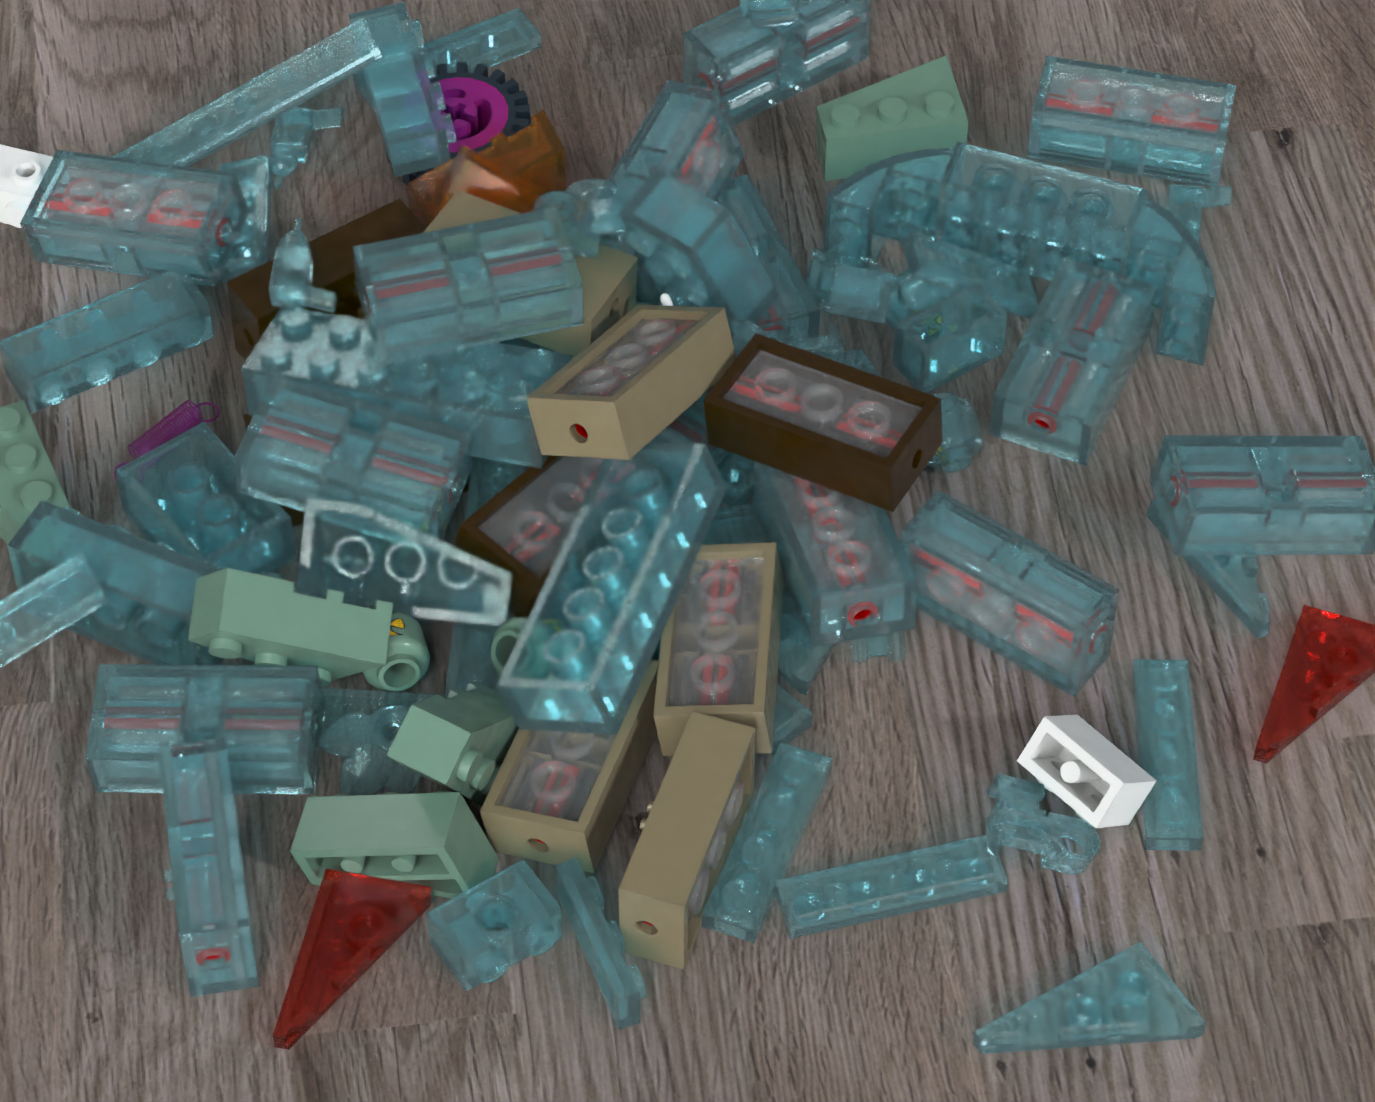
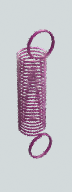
M190 400L183 402V404L128 445V451L131 456L143 466L134 462H123L114 470L115 479L119 483L127 485L137 482L141 477V469L139 467L144 468L200 423L214 421L219 414L218 407L211 402H202L197 405ZM205 404L214 406L217 409L216 416L210 420H203L202 413L198 408L199 406ZM196 408L198 409V411H199V413H200V415H201V420H200V416H199L198 412L196 411ZM129 446L131 447V450H132V452L134 453V455H135L141 462H143L144 464L140 463V462L132 455V453H131V451H130V449H129ZM132 446L134 447V449L136 450V452L138 453V455H139L142 459H144V461L141 460V459L136 455V453L134 452ZM127 464L134 465L140 472L139 476L130 482L121 481L116 477V471L119 467Z

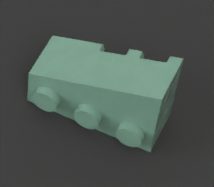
M947 55L816 106L815 150L825 181L965 162L969 121Z
M24 400L0 407V537L28 565H32L78 550L79 546L71 508Z
M231 568L219 570L199 577L196 580L188 641L209 647L208 653L215 657L250 660L254 662V668L267 673L287 672L299 676L298 681L310 687H328L331 685V681L386 665L393 610L392 602L377 599L374 605L368 607L343 603L344 592L330 589L325 591L324 599L308 596L293 591V581Z
M473 681L468 684L467 692L457 687L451 689L447 697L449 699L435 695L413 703L386 756L423 778L452 792H460L464 798L482 806L529 706L477 681Z
M444 790L433 793L399 794L386 792L380 795L335 794L333 796L307 797L290 850L312 885L377 896L381 895L383 887L415 892V902L431 905L434 896L467 901L466 911L484 913L499 861V857L461 793Z

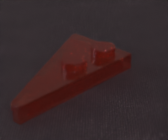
M1307 605L1303 606L1255 748L1253 760L1267 764L1375 673L1374 624Z
M325 869L273 1033L276 1048L289 1050L431 906L432 890L430 886Z

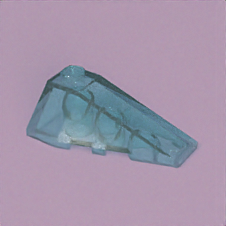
M306 498L298 593L324 599L327 589L344 592L343 603L368 607L374 605V602L378 599L392 602V612L398 611L418 618L500 626L503 622L509 620L513 572L362 503Z

